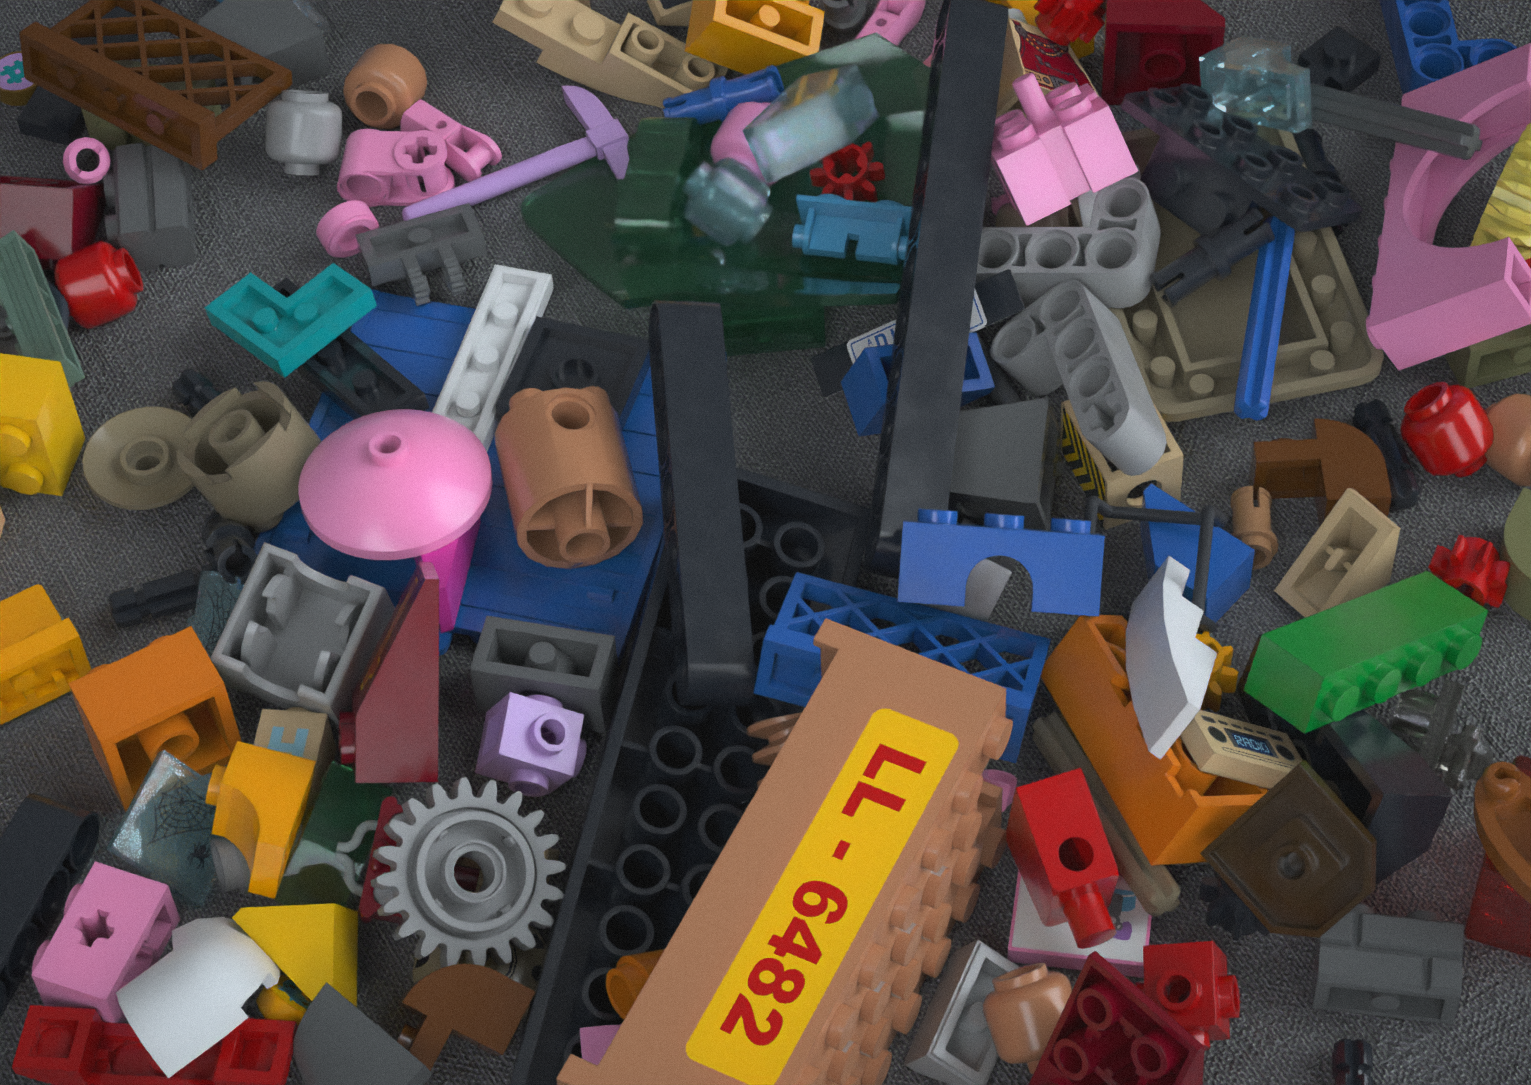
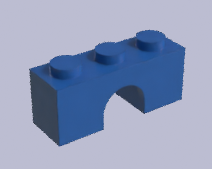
M918 508L917 521H903L897 602L964 607L966 582L971 570L980 561L988 557L1007 556L1019 561L1031 576L1032 612L1099 617L1105 536L1103 534L1090 533L1091 521L1051 518L1050 530L1024 529V516L985 513L984 526L957 524L958 511Z

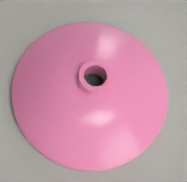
M386 410L355 419L321 441L303 466L298 484V494L305 521L315 535L327 545L354 557L370 560H400L433 552L448 545L468 531L480 518L489 502L493 484L489 456L481 441L473 432L457 421L446 416L421 410Z

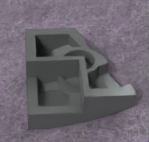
M327 982L309 1005L294 1037L293 1055L304 1085H424L432 1075L431 1071Z

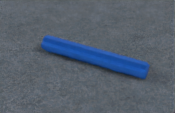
M1275 216L1268 217L1263 222V224L1268 222L1274 233L1275 240L1271 243H1266L1258 250L1234 404V412L1239 418H1251L1256 421L1262 420L1268 415L1295 229L1289 227Z

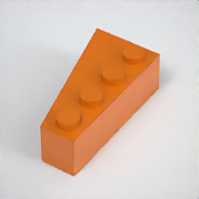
M1080 615L1045 661L1041 674L1043 682L1151 866L1207 862L1200 853L1269 790L1264 787L1200 771L1180 736L1161 760L1148 751L1133 707L1127 676L1126 629L1128 622L1122 615H1099V617Z

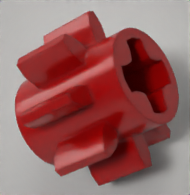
M1038 0L1033 6L1039 12L1035 17V23L1047 38L1059 45L1068 46L1071 42L1074 43L1078 37L1088 44L1105 24L1101 18L1105 10L1100 7L1105 0Z
M841 135L840 143L832 146L829 150L819 146L817 151L823 168L810 170L812 186H825L821 194H834L846 200L863 202L867 199L874 203L878 200L876 188L871 181L884 179L885 172L883 163L871 162L874 152L870 141L860 147L850 143L846 135ZM855 171H858V174L855 177H853L852 174ZM840 172H842L843 175L840 178H837V175Z
M1458 535L1452 550L1437 545L1428 566L1433 575L1482 607L1486 602L1497 608L1500 607L1508 587L1505 581L1511 567L1510 562L1500 561L1499 553L1493 546V543L1477 537L1465 538L1463 535Z

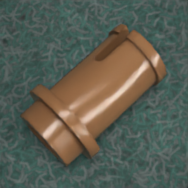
M1245 486L1237 489L1231 495L1230 506L1232 508L1233 533L1231 535L1255 550L1252 570H1256L1270 564L1272 558L1278 552V539L1271 531L1270 508L1272 497L1270 493L1264 488L1259 487L1257 491L1258 506L1254 507L1253 486Z

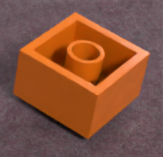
M192 626L173 635L159 637L147 647L111 664L97 666L85 676L68 683L95 757L126 813L152 801L153 798L156 799L162 796V793L158 790L166 792L174 787L176 783V787H181V781L184 784L190 783L212 772L216 764L227 765L237 741L242 742L225 684Z

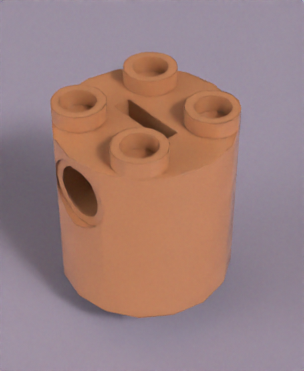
M595 386L583 389L560 388L548 391L528 388L517 392L511 397L509 401L510 410L502 417L494 434L497 457L518 546L531 560L547 567L567 569L595 565L619 554L635 540L643 524V515L618 414L610 404L608 394L604 389Z

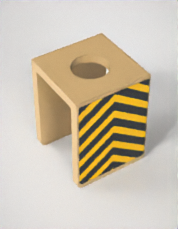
M1070 400L1061 402L1060 447L1087 498L1097 496L1111 506L1142 508L1143 496L1137 498H1127V496L1137 485L1146 481L1156 480V487L1180 501L1184 455L1155 404L1154 407L1166 434L1167 443L1165 451L1150 470L1141 475L1130 476L1124 474L1120 469L1111 471L1102 453L1083 436ZM1097 513L1105 530L1132 521L1106 518Z

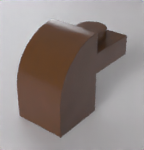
M1314 419L1311 439L1293 440L1290 438H1278L1272 441L1253 443L1249 473V486H1253V500H1258L1257 491L1259 487L1267 490L1272 499L1315 497L1320 527L1346 489L1352 488L1388 517L1392 496L1385 459L1374 441L1357 428L1340 421Z
M456 964L443 967L419 979L399 1000L398 1006L421 1017V1020L416 1028L405 1023L395 1040L430 1071L450 1033L494 1056H501L504 1054L536 991L485 966Z

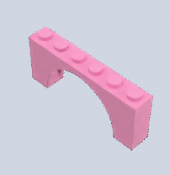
M1531 43L1405 93L1402 96L1401 106L1475 124L1480 129L1479 139L1483 143L1480 151H1475L1471 159L1462 160L1395 142L1394 156L1390 160L1391 176L1388 195L1384 198L1385 215L1382 235L1378 237L1379 255L1376 274L1372 277L1373 295L1370 315L1366 317V330L1373 346L1377 350L1383 349L1398 371L1531 324V268L1509 237L1487 244L1463 248H1447L1433 245L1439 221L1459 190L1486 163L1509 146L1518 142L1526 126L1531 123Z

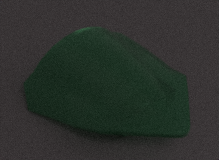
M877 32L777 65L775 67L783 82L785 100L772 104L785 112L789 122L794 127L798 141L795 153L780 178L770 187L748 191L740 190L729 185L719 176L710 149L712 140L722 125L720 120L699 126L696 117H643L639 122L637 132L629 136L627 144L629 162L624 179H618L617 181L605 159L599 161L594 156L528 195L521 204L523 222L584 278L625 309L649 307L654 300L769 306L897 304L900 296L904 260H901L900 265L857 260L855 253L858 240H849L845 259L804 255L803 249L793 248L792 235L795 224H802L796 197L797 195L816 197L821 195L825 186H812L810 170L823 168L817 149L821 146L829 150L832 146L840 143L841 135H846L850 143L860 147L870 141L874 152L871 162H880L884 165L885 178L880 181H871L876 188L877 201L891 200L904 206L912 207L930 68ZM855 171L852 176L855 177L858 171ZM840 172L837 175V178H840L843 175V173Z

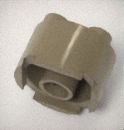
M266 381L253 382L258 388L256 391L242 395L235 387L223 392L206 404L187 425L183 436L189 443L184 455L177 450L176 458L180 469L224 520L228 518L243 526H250L257 533L266 532L275 527L281 521L284 511L299 500L298 484L301 471L307 458L321 442L318 435L281 389L275 384Z

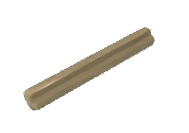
M1053 712L1046 718H1037L1033 723L1035 731L1032 736L1033 741L1056 775L1077 768L1082 769L1117 868L1144 910L1154 917H1158L1166 911H1174L1180 904L1178 899L1180 895L1179 886L1165 865L1151 866L1064 716Z

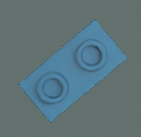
M821 194L817 197L797 195L796 202L802 224H795L792 246L793 248L803 249L804 255L845 259L849 240H858L855 253L857 260L900 265L901 260H904L911 207L891 200H880L876 203L846 200L834 194Z

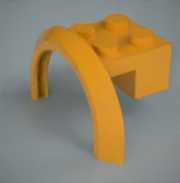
M693 0L684 52L743 74L765 69L767 66L774 65L781 76L784 89L788 90L818 60L825 11L810 6L809 0Z

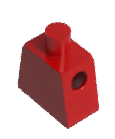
M1077 768L1016 787L1006 829V842L1042 923L1046 927H1052L1068 922L1076 945L1080 949L1091 948L1110 940L1116 935L1117 931L1107 908L1111 904L1119 873L1082 769Z

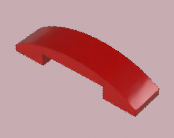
M30 1005L12 1069L18 1075L53 1085H286L293 1056V1041L298 1024L296 1021L247 1018L228 1035L168 1078L143 1046L130 1024L103 1022L96 1009Z

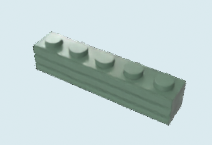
M13 230L0 239V305L6 310L8 315L5 318L6 325L17 338L18 342L15 344V348L20 356L61 362L70 388L75 382L85 378L84 372L37 254Z

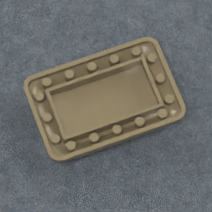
M1249 108L1227 112V114H1235L1251 121L1258 128L1257 135L1270 144L1286 147L1301 156L1288 123L1283 116L1275 111L1265 108ZM1150 128L1121 133L1135 165H1139L1141 176L1160 138V135ZM1078 197L1070 200L1071 219L1074 227H1083ZM1152 200L1161 229L1154 272H1158L1194 248L1193 240L1201 236V234ZM1260 207L1259 211L1264 217L1259 221L1260 225L1249 231L1247 235L1262 226L1268 217L1274 215ZM1332 227L1308 232L1295 230L1269 404L1360 386L1373 381L1380 374L1384 360L1383 349L1377 350L1368 337L1366 330L1368 312ZM1259 249L1230 267L1231 275L1222 281H1218L1215 278L1179 301L1178 305L1170 308L1161 297L1165 294V289L1180 279H1177L1159 292L1156 291L1152 284L1148 295L1141 302L1131 307L1108 308L1116 315L1122 325L1149 395L1164 421L1177 422L1234 411Z

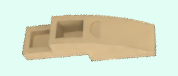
M503 0L492 22L542 49L536 63L592 89L621 99L665 108L663 106L665 98H673L710 86L711 79L720 76L725 77L729 69L684 52L686 45L684 42L629 12L620 25L576 0Z

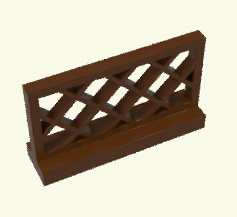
M90 0L51 28L35 21L19 32L24 77L26 80L200 170H204L218 159L217 142L280 95L282 90H286L292 85L291 70L151 0ZM117 6L136 15L135 17L101 19ZM170 32L178 36L179 39L145 41L144 34ZM138 34V41L103 43V36ZM97 37V44L81 45L71 39ZM213 54L224 61L189 63V56ZM182 56V64L148 66L147 58ZM140 59L141 67L126 68L114 61ZM257 76L264 80L260 84L234 86L233 78ZM226 79L227 82L226 87L192 88V81ZM185 81L186 89L169 90L158 83ZM230 104V107L217 117H215V112L203 107Z

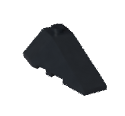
M1259 634L1237 685V690L1250 724L1287 733L1303 761L1305 760L1377 840L1376 885L1428 851L1453 795L1420 754L1364 709L1348 715L1341 721L1331 722L1304 734L1245 692V684L1262 634Z

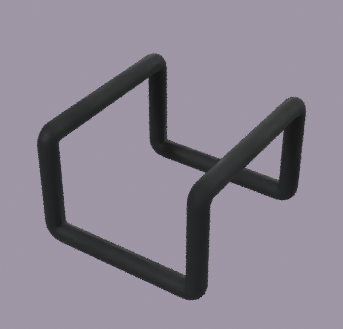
M1090 496L1087 499L1084 520L1091 521L1090 533L1093 534L1096 531L1097 513L1112 519L1200 525L1192 603L1203 611L1205 610L1213 526L1222 527L1227 524L1228 519L1224 513L1213 505H1206L1201 513L1111 506L1097 496ZM1099 611V615H1122L1127 622L1130 613ZM1203 612L1197 632L1203 633L1208 631L1212 633L1216 630V623L1206 617Z

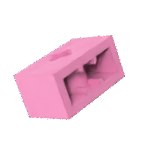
M94 862L83 884H76L70 891L64 907V918L51 940H45L40 945L34 957L31 976L44 1006L96 1009L103 1022L125 1023L127 1019L119 1005L116 992L158 962L172 936V930L176 928L180 921L169 886Z

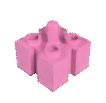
M1033 73L1024 74L1012 82L1026 117L1021 109H1017L996 118L990 162L1009 202L1017 210L1026 226L1071 205L1070 200L1090 190L1095 193L1138 172L1109 105L1100 96H1097L1088 83L1080 87L1075 82L1055 88L1044 96Z

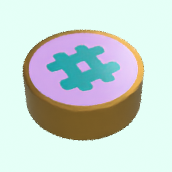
M11 52L0 57V101L11 106L26 105L38 85L26 80L24 77L22 52Z

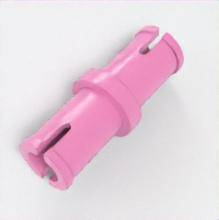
M84 137L76 139L68 145L63 155L65 172L71 179L81 184L97 183L107 174L111 160L108 150L103 143L94 138ZM87 150L95 154L97 165L93 171L86 172L78 168L76 164L78 152Z

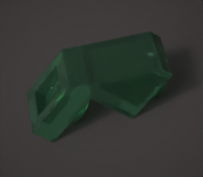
M332 760L304 816L302 833L290 855L274 900L287 906L334 903L344 907L351 891L345 882L344 866L340 862L334 861L338 842L350 841L356 828L361 823L368 820H378L382 801L391 796L393 788L383 783H356L354 770ZM376 830L367 831L361 844L355 850L342 852L347 854L354 863L356 881L368 857Z

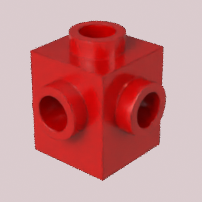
M1214 941L1143 946L1144 981L1136 982L1135 986L1205 1046V1051L1210 1049V1041L1230 1040L1229 1018H1238L1240 1014L1239 987L1236 976L1227 975V957Z

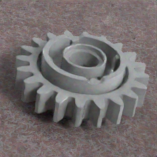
M464 777L454 782L451 792L452 799H449L445 790L437 783L426 789V801L429 809L414 798L402 804L403 812L410 825L398 820H391L385 824L384 831L397 843V846L379 847L373 852V857L381 863L389 865L391 871L371 880V887L392 891L393 898L381 905L377 912L379 916H388L395 913L401 914L403 921L397 926L392 937L397 941L416 933L419 936L414 953L416 959L420 960L428 956L436 947H439L441 950V968L456 965L460 959L461 952L465 955L466 964L484 966L487 950L495 963L501 966L512 961L509 941L523 951L532 949L536 945L535 939L528 929V924L540 929L552 926L554 920L548 912L541 908L540 904L559 901L563 899L564 893L560 889L548 885L546 877L565 870L566 866L563 862L546 860L544 857V851L559 841L558 835L548 834L538 837L534 833V829L541 822L544 812L537 810L524 817L518 815L523 795L520 791H516L501 803H498L496 800V781L489 780L484 783L479 789L477 796L474 797L471 785L467 777ZM459 857L470 858L480 866L483 873V883L477 893L467 892L457 884L454 877V866Z

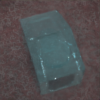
M851 64L800 76L742 131L766 183H770L852 144L879 115L874 105L873 95L865 85L857 65Z

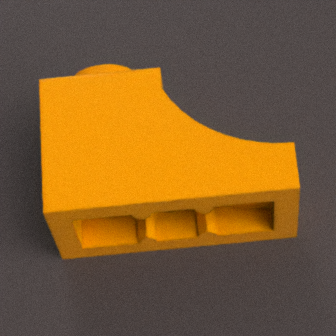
M237 741L227 767L216 764L208 785L205 803L216 806L212 834L225 837L231 841L245 857L250 870L248 892L275 899L307 811L316 761Z

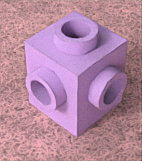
M510 692L486 712L475 773L507 782L510 790L513 792L520 791L525 796L539 797L546 794L549 795L570 778L576 777L583 765L587 747L586 741L580 738L584 714L564 709L563 704L559 700L549 696L529 695L525 697Z

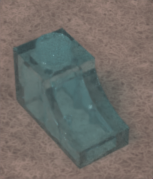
M1243 35L1199 57L1201 88L1212 95V104L1225 113L1241 116L1253 124L1293 133H1299L1312 126L1310 69L1291 63L1290 44Z

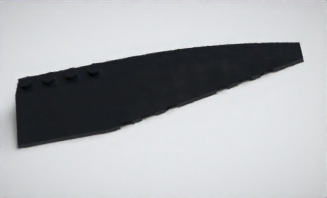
M736 467L756 683L765 635L770 624L774 625L796 572L852 587L856 586L866 546L871 509ZM664 535L562 890L564 896L563 899L559 900L534 991L536 992L530 1004L508 1085H557L556 1078L570 1054L582 1058L580 1028L619 1025L623 1023L624 1019L615 1011L607 993L606 976L608 971L617 967L619 959L623 956L666 949L758 790L757 782L766 776L771 767L753 763L752 755L769 745V741L748 736L747 728L757 721L801 713L805 709L803 706L754 694V692L751 704L748 707L682 706L679 703L676 687ZM802 599L814 613L833 609L827 604Z

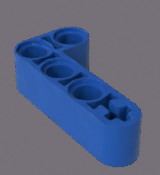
M1379 0L1402 95L1517 49L1511 42L1502 39L1490 38L1459 41L1448 0Z

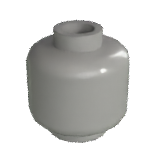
M282 90L281 99L274 100L267 106L265 152L273 160L285 162L284 173L319 175L320 164L332 163L340 157L342 110L336 104L328 102L329 93L308 90Z

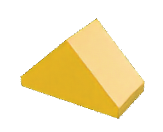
M334 903L240 908L232 917L311 1001L314 1000L327 982L357 1007L358 911Z

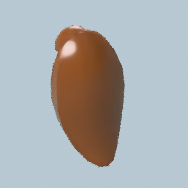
M1497 761L1490 764L1483 771L1481 778L1475 785L1473 813L1477 834L1487 856L1499 873L1519 895L1531 904V778L1512 763Z

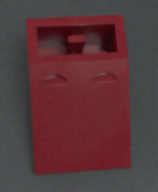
M1094 951L1086 959L1029 1085H1203L1205 1046L1098 952Z

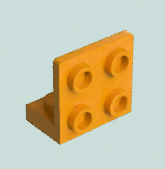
M40 584L31 586L0 601V725L70 692L68 683L85 676L92 670L80 636L69 617L64 620L61 619L46 591Z

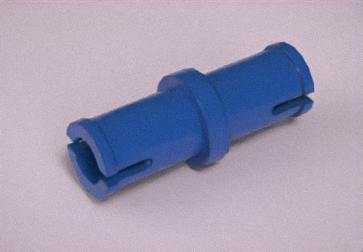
M770 65L765 69L730 80L720 76L711 79L710 86L673 98H665L663 100V106L665 107L663 111L669 129L674 135L682 133V131L717 120L723 123L728 113L739 103L753 101L772 104L783 102L785 100L783 91L785 90L777 68L774 65Z

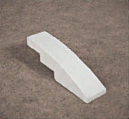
M1170 556L1167 557L1132 603L1126 629V670L1133 707L1148 751L1160 760L1199 712L1217 656V652L1195 638L1204 611L1182 596L1190 570Z

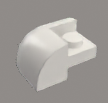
M225 917L195 919L172 930L173 951L116 992L119 1005L130 1026L168 1078L208 1050L248 1018L241 1007L259 988L261 983L268 989L279 981L280 968L232 919Z

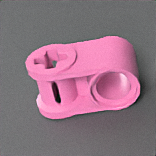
M374 129L357 130L351 133L346 141L337 182V191L346 201L357 200L364 202L368 207L409 206L455 188L454 175L444 163L447 158L446 143L440 135L427 130L413 132L379 131ZM424 146L429 149L430 155L425 156ZM424 182L426 192L421 190L420 183Z

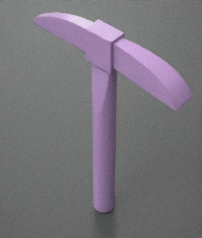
M561 86L566 105L586 129L587 137L561 145L404 207L402 211L403 220L406 221L467 203L470 206L476 205L572 167L594 156L599 161L602 159L607 161L625 195L629 198L632 196L635 188L636 166L628 134L619 120L613 119L603 103L591 92L577 86Z

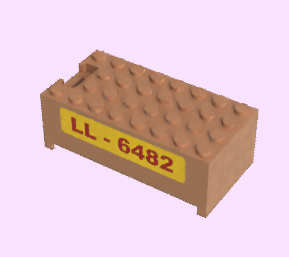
M825 618L813 639V645L819 647L821 653L822 679L600 1063L595 1065L570 1054L556 1078L557 1085H882L892 1060V1052L888 1051L897 1032L906 1035L911 1030L922 1003V995L918 994L927 975L937 978L941 973L951 949V939L947 938L956 920L966 923L971 916L980 893V885L976 883L985 866L991 869L997 866L1006 847V830L1001 829L1003 788L983 781V776L981 775L990 758L998 760L1001 757L1011 735L1013 721L1005 718L1006 688Z

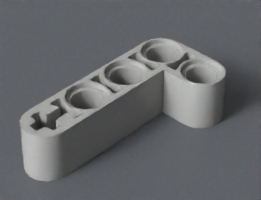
M1126 177L1099 190L1094 200L1089 227H982L975 284L1010 269L1024 308H1027L1057 284L1070 279L1080 281L1107 308L1131 307L1141 302L1148 295L1152 286L1150 274L1155 270L1161 236L1160 224L1149 190L1142 181L1134 177Z
M1070 279L1057 284L1008 321L998 331L990 348L991 357L1032 395H1047L1064 384L1083 436L1124 474L1130 476L1141 475L1150 470L1159 461L1165 451L1167 443L1166 434L1122 325L1116 315L1080 281Z

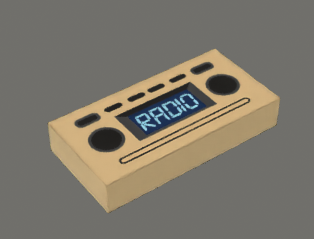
M1199 710L1180 734L1182 741L1200 771L1267 789L1273 788L1303 761L1287 733Z

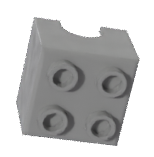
M264 542L210 659L228 687L285 709L302 707L314 713H327L330 726L339 729V712L352 711V692L395 607L386 589L382 586L352 575L349 576L347 582L330 578L305 565L297 554Z

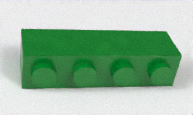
M1425 571L1262 634L1244 691L1305 734L1331 722L1341 721L1348 715L1376 703L1381 704L1389 698L1414 687L1424 686L1431 680L1457 669L1462 670L1469 666L1481 649L1482 638L1479 635L1488 610L1429 571Z

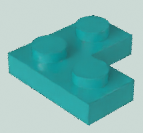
M332 263L288 298L250 272L204 308L214 327L285 378L375 308L377 304L368 286Z

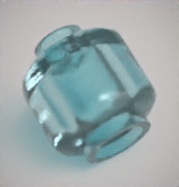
M724 157L718 160L712 167L702 161L682 187V190L690 196L684 208L688 221L722 246H730L738 240L746 245L758 233L774 208L768 203L770 189L766 182L732 157Z

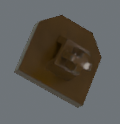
M1305 760L1292 769L1200 853L1270 933L1320 938L1375 890L1377 840Z

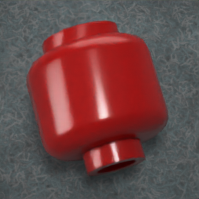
M103 241L93 243L60 258L54 268L56 282L54 285L57 286L67 301L69 317L71 316L81 327L87 329L98 328L134 311L138 302L137 293L142 292L144 289L140 272L129 252L123 247L116 250L110 243Z
M1436 382L1422 388L1406 402L1404 406L1405 415L1400 425L1401 435L1425 471L1434 476L1455 474L1456 477L1462 478L1475 473L1487 462L1488 459L1484 454L1493 444L1494 431L1486 411L1469 388L1458 384L1448 385L1445 382Z

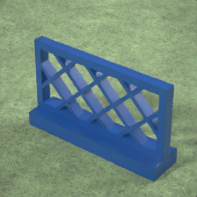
M796 572L774 625L770 624L765 635L754 694L806 707L822 679L820 648L813 645V639L825 618L845 626L849 625L852 629L896 646L913 642L922 651V653H918L919 655L968 674L970 673L960 663L977 659L987 670L972 673L971 675L1006 688L1005 718L1013 721V727L1007 746L999 759L1012 763L1017 762L1051 639L916 603L897 602V598ZM802 599L827 604L833 609L814 613ZM880 618L894 622L897 626L879 630L870 620ZM944 635L956 638L961 643L943 647L934 636ZM1008 652L1031 659L1008 664L998 653Z

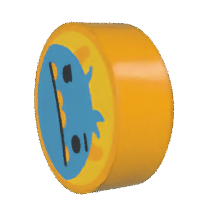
M280 975L278 983L267 989L264 986L256 1000L259 1011L266 1019L296 1021L298 1026L312 1002L285 975Z

